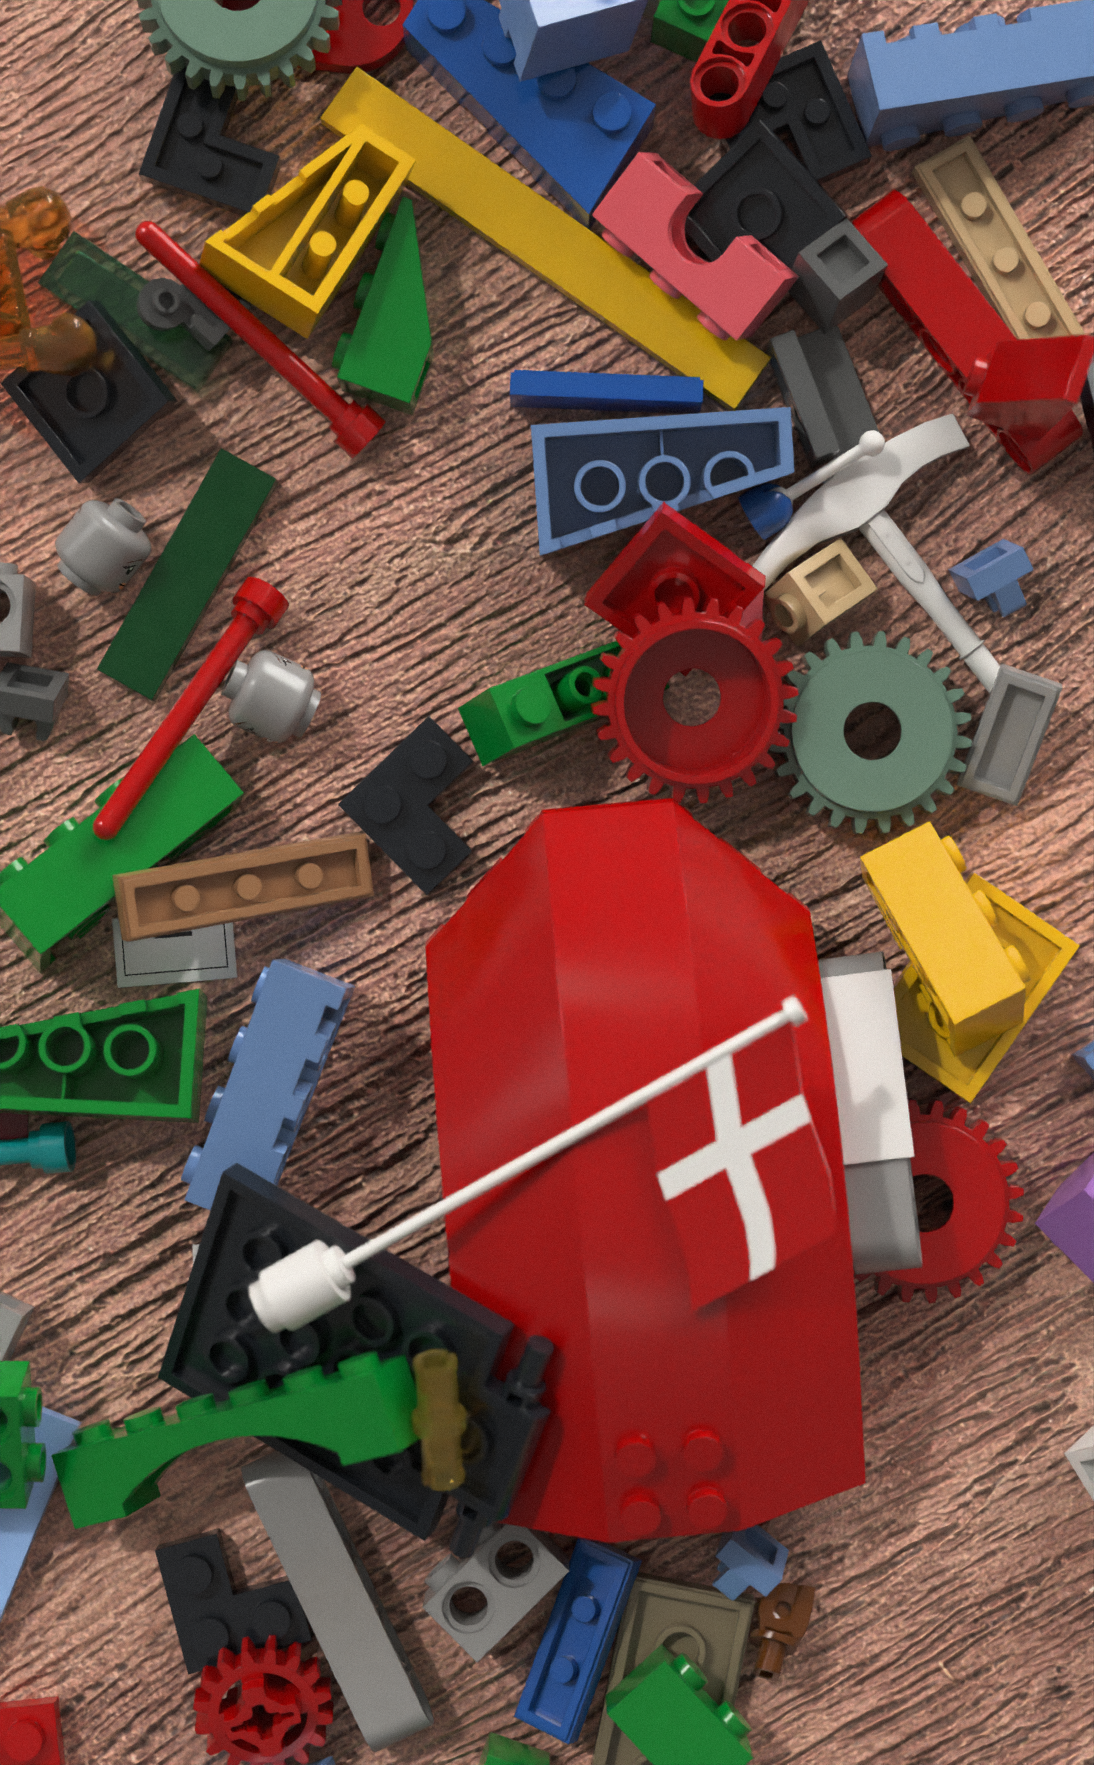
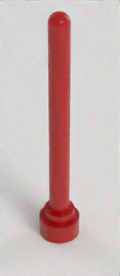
M144 221L137 226L135 237L138 243L332 422L328 428L336 435L333 442L353 459L384 426L386 420L371 406L366 404L362 408L355 400H352L350 403L345 401L156 223Z
M247 577L232 598L235 606L231 611L233 621L94 820L93 832L98 838L109 840L117 835L254 634L262 635L266 628L273 629L276 627L289 608V603L284 595L275 587L256 577Z

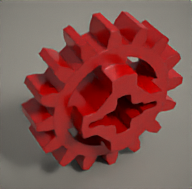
M269 1635L265 1648L256 1649L253 1641L248 1636L242 1638L240 1654L235 1655L232 1651L223 1647L218 1652V1668L208 1665L204 1666L201 1674V1687L195 1689L193 1710L198 1712L195 1722L196 1734H209L206 1752L210 1756L223 1750L227 1751L226 1765H239L242 1760L250 1762V1765H263L267 1763L286 1765V1759L292 1756L296 1761L305 1765L309 1762V1743L323 1747L326 1742V1725L333 1723L334 1702L330 1701L332 1699V1681L329 1677L319 1678L321 1676V1660L318 1656L310 1658L305 1662L300 1660L301 1643L295 1641L285 1652L277 1649L276 1635ZM241 1679V1682L238 1687L230 1688L235 1682ZM227 1691V1697L223 1698L224 1694ZM297 1724L294 1728L287 1732L288 1728L291 1725Z

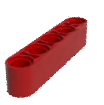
M728 0L690 78L694 124L701 133L710 138L725 139L731 138L743 130L810 0ZM743 40H755L759 42L755 46L742 47L737 45L738 42ZM717 93H726L733 96L728 100L719 102L708 98Z
M894 189L856 217L851 223L888 264L878 288L970 405L973 397L963 394V388L975 357L979 356L986 359L998 341L1017 340V338L915 207L903 194ZM1072 409L1040 441L983 422L1016 465L1029 475L1034 474L1083 436L1082 426Z

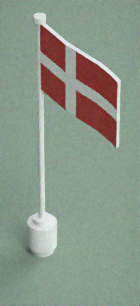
M792 996L782 1002L784 1007L782 1011L346 1255L338 1246L335 1245L328 1248L322 1241L316 1240L260 1272V1280L249 1286L250 1298L259 1318L270 1331L277 1333L284 1328L294 1331L350 1300L351 1291L349 1284L355 1281L353 1266L646 1102L657 1176L686 1259L691 1293L690 1313L835 1235L836 1213L831 1177L802 1093L793 1024L796 1027L808 1020L797 998Z

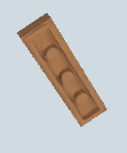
M361 832L113 875L121 936L127 942L374 896L366 834Z

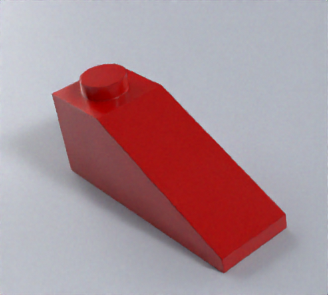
M1088 334L998 341L986 359L976 356L972 363L963 388V394L973 397L966 416L1040 441L1077 404L1094 356V337Z

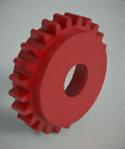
M683 596L680 602V612L671 614L670 609L663 601L656 603L658 619L649 623L639 613L635 614L632 617L638 632L629 637L627 634L617 630L613 636L622 647L618 656L611 653H602L599 658L611 671L609 677L593 678L592 682L595 688L606 692V700L591 704L592 712L596 715L608 716L609 723L602 725L596 730L600 740L613 738L617 740L618 744L607 754L610 760L615 763L628 757L631 763L625 772L626 778L633 782L643 773L649 776L647 791L654 796L665 783L671 785V798L681 803L685 795L686 788L694 789L696 797L701 804L708 802L710 787L718 786L726 798L733 797L732 780L740 777L752 787L756 784V779L751 768L759 762L764 767L772 769L776 764L767 753L768 749L772 744L787 747L790 742L778 730L780 723H793L797 721V715L783 708L784 700L799 695L798 688L782 684L781 680L782 676L787 675L794 669L793 664L789 660L775 662L772 655L783 645L782 642L776 637L762 642L758 637L762 633L765 623L758 618L749 622L746 627L742 626L740 622L743 616V608L735 604L727 611L724 617L719 615L718 599L708 597L703 611H695L691 597ZM685 669H699L707 672L715 679L720 690V703L717 711L708 721L699 725L688 726L676 722L669 716L664 706L663 694L668 681L676 673Z
M907 1098L914 1157H910L912 1177L920 1174H930L943 1180L951 1191L953 1208L948 1220L941 1227L927 1232L919 1231L922 1267L874 1272L873 1274L876 1275L874 1290L884 1296L893 1283L898 1285L899 1299L902 1302L909 1303L914 1289H921L925 1300L931 1304L936 1303L937 1287L945 1286L954 1298L961 1297L959 1281L965 1277L978 1286L984 1284L982 1274L978 1268L985 1262L992 1267L1001 1268L1003 1263L994 1251L998 1244L1014 1247L1016 1244V1240L1005 1232L1007 1222H1023V1215L1009 1208V1200L1023 1196L1024 1189L1007 1183L1006 1177L1019 1169L1017 1163L1012 1160L999 1161L997 1158L1007 1146L1005 1141L999 1137L987 1142L982 1139L989 1128L987 1122L978 1119L969 1127H966L964 1124L967 1119V1110L960 1106H956L947 1118L943 1116L942 1101L931 1098L926 1113L920 1112L915 1099ZM854 1271V1278L862 1282L872 1273L855 1274Z

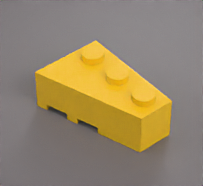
M360 124L299 170L298 176L271 196L267 194L255 203L251 211L223 232L219 230L204 243L199 264L220 284L308 339L378 231L385 214L390 212L401 195L417 159L368 127Z
M929 821L860 856L862 877L898 948L904 949L922 981L918 985L927 1003L933 1001L950 1031V1037L946 1041L954 1057L1023 1023L1026 994L1024 983L1031 980L1028 969L1013 945L1003 949L992 930L993 927L998 925L996 914L981 890L973 894L970 892L960 874L967 870L966 864L953 839L950 836H946L940 840Z

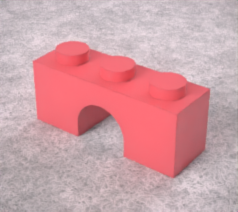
M638 152L592 213V216L606 227L601 233L602 237L623 255L631 258L636 253L650 265L653 270L649 277L664 292L676 299H679L683 294L701 310L697 315L698 320L711 333L725 341L730 336L736 341L752 337L799 276L752 235L736 237L726 251L713 262L705 261L695 255L685 238V222L689 212L703 193L656 152Z

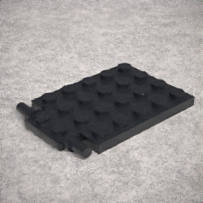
M235 1163L222 1172L158 1378L190 1398L213 1393L217 1403L229 1400L228 1392L258 1380L266 1379L269 1389L284 1386L283 1378L285 1376L309 1367L320 1365L324 1375L339 1372L338 1364L340 1362L367 1352L376 1351L379 1361L405 1355L430 1432L402 1451L342 1466L337 1452L320 1445L278 1436L254 1437L423 1541L437 1529L449 1495L458 1500L456 1513L459 1519L449 1542V1549L458 1557H471L483 1528L509 1516L551 1412L550 1409L540 1404L546 1389L543 1376L552 1356L554 1344L546 1337L540 1335L529 1337L518 1367L508 1372L505 1382L499 1380L495 1376L515 1324L386 1249L352 1267L355 1281L349 1284L351 1291L350 1300L294 1331L284 1328L277 1333H273L259 1318L249 1294V1286L260 1280V1272L316 1240L322 1241L328 1248L335 1245L338 1246L345 1255L371 1240L242 1165Z

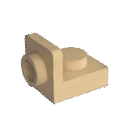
M839 538L784 575L764 593L763 600L769 607L772 618L777 626L787 632L792 641L797 646H800L822 628L867 599L878 588L842 538Z

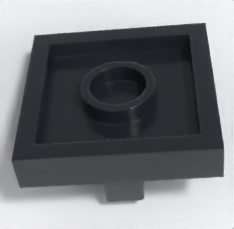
M760 120L694 185L703 195L687 216L685 232L712 262L726 251L736 237L752 235L792 270L798 252L845 218L848 219L849 215L764 121Z
M88 300L1 383L78 483H89L159 417L178 402L102 303L95 300Z

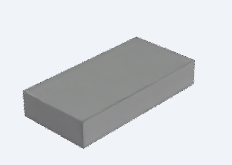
M1001 663L973 737L972 746L969 748L964 761L966 765L965 772L960 773L957 785L1018 806L1062 691V684Z

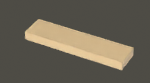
M970 135L914 167L912 171L913 176L978 288L1017 340L1085 334Z

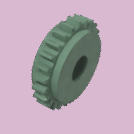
M137 0L138 6L145 9L139 13L143 32L152 33L148 38L151 50L154 55L167 52L164 60L167 71L171 75L180 72L186 67L185 75L188 87L191 89H196L206 79L210 81L212 96L220 98L226 85L235 86L239 101H246L249 86L259 85L260 91L265 98L271 97V81L278 78L289 88L296 86L293 69L298 65L303 70L312 73L316 69L312 50L315 49L324 53L330 51V35L325 30L339 29V11L333 7L342 5V0H260L249 9L232 11L219 6L214 0Z
M858 631L852 632L848 636L847 649L841 650L838 643L831 638L824 643L826 658L822 661L810 651L802 657L808 672L802 675L792 670L784 677L788 684L798 688L799 692L798 696L784 700L783 708L797 715V721L793 723H780L778 730L790 742L787 747L772 744L768 749V753L784 754L786 763L774 771L776 778L792 775L796 781V784L791 787L787 796L790 799H794L805 793L812 799L807 806L805 814L812 817L820 812L822 808L830 811L828 827L836 829L842 823L844 817L851 818L853 834L859 835L863 834L868 820H874L879 834L890 832V817L896 815L904 827H909L915 824L912 808L917 806L927 815L936 811V805L930 795L934 791L944 796H949L953 793L955 789L945 779V776L948 772L960 774L965 772L966 765L963 762L954 758L955 751L972 746L971 739L957 735V727L972 720L971 714L965 712L955 713L952 704L958 701L965 693L962 688L947 691L942 684L952 672L951 669L947 666L933 673L927 667L933 652L926 649L916 658L909 655L910 638L905 636L895 645L894 649L886 647L887 640L884 631L875 633L871 645L868 646L863 645V640ZM873 702L887 706L895 713L900 723L901 736L899 743L891 754L882 759L868 760L857 756L850 750L844 738V724L847 716L854 708L864 703Z

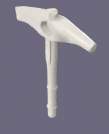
M954 414L925 422L885 442V447L880 454L876 456L865 455L823 481L824 485L792 515L789 523L772 539L753 564V567L766 576L765 591L789 564L815 545L853 533L859 529L898 581L923 607L960 655L959 660L963 659L990 694L1000 668L999 663L983 644L985 640L981 641L946 596L927 564L884 510L899 487L919 469L941 457L970 446Z

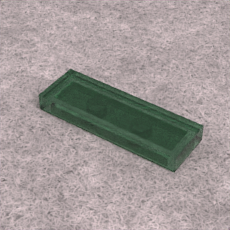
M73 231L39 280L38 284L41 288L76 312L88 300L100 301L144 358L196 393H199L233 343L232 338L225 334L208 352L181 325L173 330L164 332L153 330L145 325L138 315L136 303L138 294L149 281Z

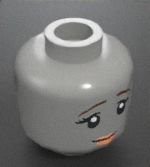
M115 498L111 505L98 500L85 502L55 541L56 551L61 559L57 564L58 569L70 582L91 595L98 596L101 591L119 592L128 584L151 553V543L142 530L146 519L134 507L119 498Z
M270 650L259 651L251 658L248 664L237 660L232 666L221 691V695L231 699L228 708L230 722L236 727L274 744L283 743L292 735L301 738L307 730L321 698V692L314 689L312 671Z

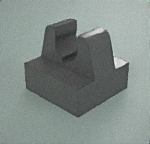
M7 662L0 673L1 732L12 735L18 725L19 718L34 720L37 724L36 740H47L55 727L62 706L68 696L70 673Z

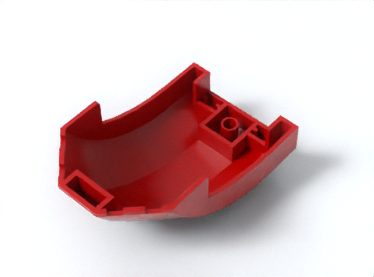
M673 798L543 809L525 829L526 833L503 859L500 857L467 894V900L445 925L441 924L425 942L443 1200L784 1009L782 1002L795 996L808 1018L807 1021L796 1027L793 1024L801 1088L831 1177L836 1212L835 1235L690 1313L691 1293L686 1259L657 1176L647 1102L446 1214L445 1227L451 1287L515 1324L495 1377L505 1382L508 1372L518 1367L529 1337L540 1335L546 1337L554 1344L552 1356L543 1376L546 1389L540 1404L550 1409L551 1412L508 1517L501 1521H496V1523L608 1543L742 1531L866 1483L857 1309L848 1200L829 1033L810 910L808 906L790 892L787 894L762 874L758 866L722 837L720 839L697 822L693 818L692 813Z

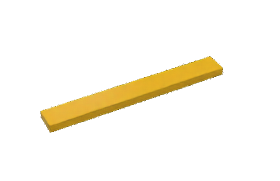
M355 68L320 117L322 125L341 138L360 124H363L417 159L406 183L679 376L700 377V380H704L703 393L729 411L737 409L770 362V356L746 339L736 341L730 336L725 341L711 333L697 318L701 310L683 295L676 299L664 292L649 277L650 272L617 251L608 242L360 68Z

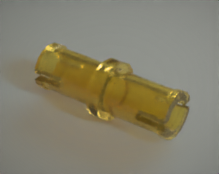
M441 1349L428 1350L414 1358L413 1369L416 1374L418 1407L412 1414V1426L415 1434L420 1437L421 1478L425 1486L431 1484L434 1490H449L461 1485L465 1479L461 1433L466 1429L467 1417L464 1406L459 1404L458 1359L453 1353L447 1356V1350Z

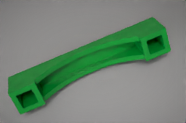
M376 1351L367 1352L340 1362L338 1364L339 1372L324 1375L320 1365L313 1366L285 1376L283 1378L284 1386L269 1389L266 1379L258 1380L228 1392L229 1400L216 1403L213 1393H208L177 1404L175 1406L177 1413L163 1416L161 1407H153L124 1418L125 1426L112 1429L110 1421L103 1420L72 1432L75 1442L51 1455L74 1528L78 1529L127 1517L159 1498L161 1494L157 1483L183 1454L190 1449L218 1440L245 1436H278L298 1439L337 1452L342 1466L402 1451L430 1432L406 1356L402 1355L379 1361Z

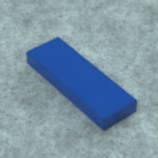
M514 370L510 375V406L697 414L700 413L703 403L704 380H700V377Z
M578 1537L569 1562V1572L563 1578L514 1717L566 1744L578 1741L642 1562L641 1559L605 1542Z

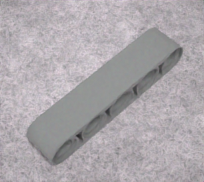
M883 951L818 960L821 978L887 970ZM910 1157L844 1165L855 1274L922 1267V1251Z
M277 1450L242 1466L241 1472L248 1494L362 1735L371 1750L377 1752L433 1725L434 1717L425 1692L324 1479Z

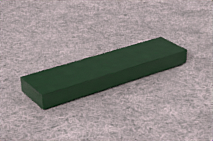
M220 449L97 670L154 702L157 700L279 483L276 478L226 450Z

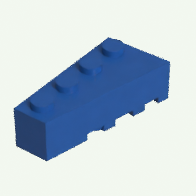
M417 0L402 25L406 50L463 108L466 107L487 128L488 134L504 150L507 148L531 172L532 178L549 195L552 194L572 214L573 219L590 230L596 221L592 213L635 158L654 125L656 104L589 63L520 82L514 65L517 53L512 38H505L499 20L501 11L499 8L486 0Z

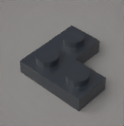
M821 40L781 57L746 126L735 136L721 139L726 152H728L753 126L762 120L776 135L787 132L799 161L820 184L869 164L872 157ZM717 93L708 98L719 102L728 100L733 96L726 93Z
M184 67L180 72L173 75L142 162L139 176L144 182L244 216L251 211L255 203L267 194L271 196L282 165L279 155L225 137L238 100L235 86L226 85L220 98H214L210 81L206 79L194 90L188 87L185 75L187 68Z
M430 716L414 729L338 804L427 896L473 852L429 807L474 763Z
M220 1528L157 1546L155 1553L188 1674L202 1671L205 1665L217 1667L218 1652L223 1647L229 1649L235 1655L240 1654L242 1638L249 1636L256 1649L265 1648L269 1635H276L278 1650L289 1647L295 1641L301 1644L312 1641L313 1629L288 1576L236 1589Z

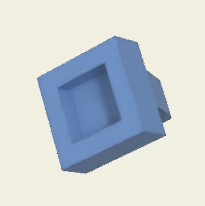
M1002 539L948 569L959 592L977 601L984 598L991 611L996 612L999 610L1002 617H1006L1027 605L1017 579L1034 569L1024 548Z
M759 1525L742 1531L722 1532L715 1555L721 1561L717 1566V1570L721 1573L714 1579L712 1585L732 1601L750 1585L766 1597L782 1580L789 1550Z

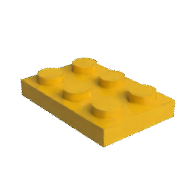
M970 873L965 880L966 885L972 894L978 890L985 894L998 920V925L993 927L992 930L1003 949L1011 945L1016 948L1031 978L1030 981L1024 983L1026 994L1023 1023L954 1057L946 1041L950 1037V1031L933 1001L930 1003L926 1002L918 987L922 981L910 961L893 984L902 1057L969 1103L976 1097L1080 946L976 873Z

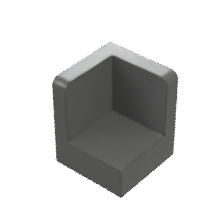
M845 218L798 252L792 271L799 278L788 292L822 332L826 334L873 298L888 264L854 225Z

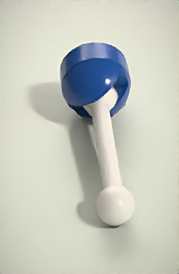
M871 430L865 432L861 436L858 445L788 489L782 488L778 484L764 483L738 497L739 502L757 533L763 540H766L781 531L791 519L793 512L792 500L863 456H876L880 454L885 447L884 437L878 431Z

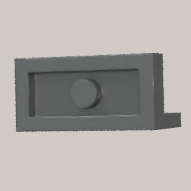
M837 325L826 334L821 329L797 337L793 329L770 338L765 353L771 357L769 364L786 407H791V420L810 469L828 463L835 457H839L858 445L861 436L865 432L871 430L879 432Z

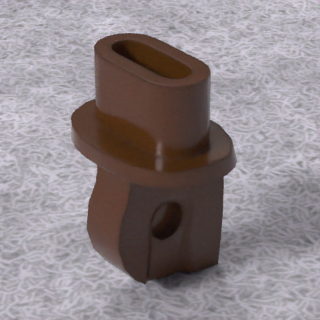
M778 1583L766 1597L762 1596L757 1609L758 1629L753 1630L749 1638V1642L759 1648L753 1669L755 1676L771 1681L778 1680L785 1655H793L808 1628L816 1587Z

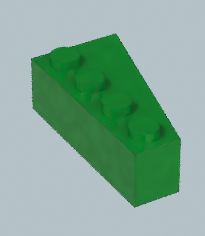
M195 734L177 746L114 838L109 840L98 838L93 832V822L123 778L114 782L96 798L94 802L99 809L80 824L74 817H71L55 828L44 839V843L49 848L28 864L23 857H20L0 872V926L39 973L57 960V957L51 951L53 946L66 936L70 940H74L77 937L82 939L101 923L100 919L111 909L108 903L116 897L113 875L160 867L158 863L166 856L170 861L177 859L239 807L244 792Z
M200 989L178 992L172 996L151 1000L142 999L84 1013L75 1012L54 1016L52 1019L0 1027V1113L199 1123L208 996Z

